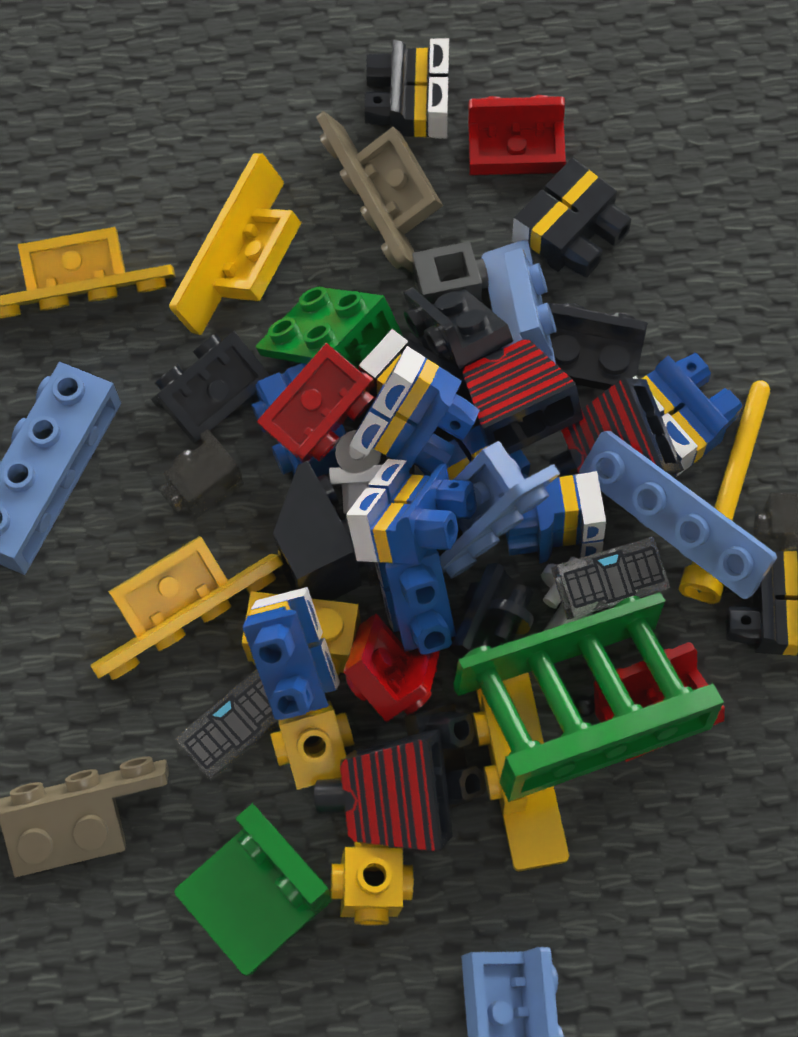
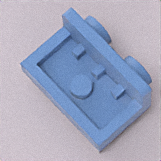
M537 947L524 952H471L461 956L468 1037H564L562 1029L558 1025L555 998L558 988V976L552 964L549 947Z

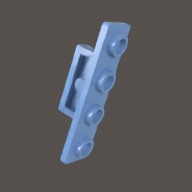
M521 240L485 252L482 255V259L485 262L488 274V291L492 311L508 324L513 338L512 343L502 348L504 349L521 340H530L556 364L550 334L556 332V326L548 303L543 304L541 294L548 292L539 263L534 264L528 241Z
M605 431L600 433L582 464L579 473L597 471L600 490L635 516L640 523L656 532L677 548L682 555L698 564L742 599L753 596L776 561V553L613 432Z
M499 441L482 449L454 479L473 482L477 509L470 519L456 518L457 525L463 532V535L456 540L450 550H446L440 556L443 573L447 572L452 579L477 563L476 557L500 542L499 536L524 520L522 514L545 501L550 496L545 488L560 475L555 465L553 464L524 479L518 464L508 455Z

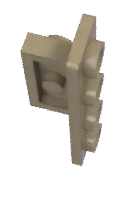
M325 111L321 112L316 116L324 131L320 135V140L327 151L335 159L339 158L344 169L340 171V176L344 183L355 195L359 194L365 205L360 208L364 219L376 232L380 231L385 243L381 245V249L384 255L396 269L404 267L413 273L412 253H415L405 234L440 209L443 204L404 137L394 127L390 128L358 153L345 128Z
M138 757L122 763L118 771L99 775L95 769L84 770L69 775L65 778V783L44 788L41 782L29 783L13 789L9 797L0 798V825L14 877L125 851V836L115 797L166 785L169 775L167 760L153 762L152 757Z

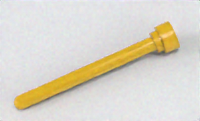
M756 381L750 387L714 506L715 509L731 521L734 517L770 395V387L764 381ZM692 561V564L684 569L679 591L686 597L708 604H715L720 601L725 585Z

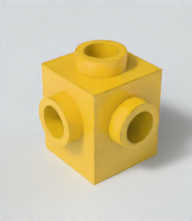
M327 701L328 707L309 711L304 715L288 719H278L281 731L271 733L278 764L282 766L290 763L297 790L315 785L317 780L340 778L341 759L346 757L344 747L354 745L346 712L335 715L331 701ZM316 735L320 737L315 743L305 742L310 736Z
M355 842V847H345L341 864L331 865V899H341L340 917H354L355 924H388L389 917H397L403 908V900H412L413 866L403 865V848H389L386 845ZM382 871L385 878L384 883L380 886L368 885L363 878V872Z

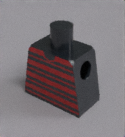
M521 340L504 349L500 348L466 366L462 372L471 404L480 410L477 421L486 447L499 441L508 455L583 420L575 382L530 340Z
M624 378L582 408L583 420L561 430L569 449L550 458L549 461L550 466L554 464L560 475L557 477L580 474L579 470L600 433L611 431L669 475L677 474L684 470L647 380Z
M440 729L357 749L341 759V778L317 780L315 783L314 802L317 812L319 814L346 813L348 836L354 842L437 851L441 850L453 837Z

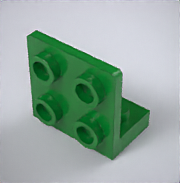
M314 287L304 292L300 296L299 302L282 319L270 326L268 333L255 347L260 356L308 364L325 343H328L359 370V364L392 329L399 335H402V332L384 295Z
M253 803L235 818L241 831L177 886L174 891L177 898L244 976H250L333 901L328 887Z

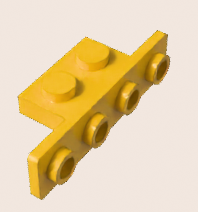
M254 153L251 156L169 304L170 310L191 333L202 335L222 297L260 301L301 225V221L292 210L270 209L284 185V181L264 154Z
M116 227L18 244L27 291L0 295V319L21 315L20 306L39 302L41 311L66 307L70 305L68 297L87 293L89 302L118 297L117 288L136 284L138 293L166 288L165 279L175 277L174 267L169 264L125 272Z
M202 537L195 538L108 591L136 637L90 665L98 679L106 674H109L112 680L121 677L139 665L140 662L136 656L155 645L157 650L161 651L171 646L186 635L182 627L196 618L201 617L204 623L227 611L231 607L228 599L246 588L250 594L251 591L257 592L276 579L273 571L283 565L281 559L276 554H269L227 580Z
M529 673L502 681L531 740L543 744L544 740ZM476 690L480 712L473 713L476 738L479 746L488 745L492 764L484 767L487 791L490 800L499 799L514 870L519 872L567 862L569 852L554 786L508 802L499 781L505 758L509 755L511 749L482 690Z

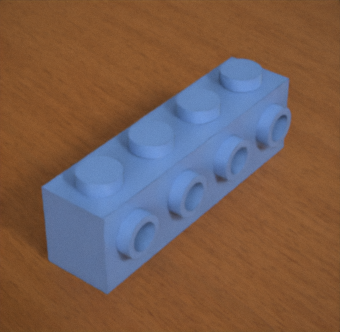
M59 362L51 377H45L40 383L33 408L27 418H22L15 426L11 437L12 444L2 461H0V565L26 575L121 405L112 382Z

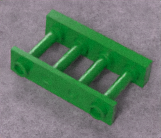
M661 592L644 598L639 596L628 597L611 609L494 648L481 646L471 650L463 658L458 659L453 686L457 696L481 689L511 749V752L505 758L499 781L508 802L712 729L724 703L714 684L693 690L691 687H684L653 632L665 604V599ZM632 638L665 697L663 701L645 708L639 704L635 705L607 655L604 646ZM582 654L614 713L613 718L594 726L588 722L584 723L554 663ZM532 671L563 731L561 737L540 744L538 741H532L502 681Z

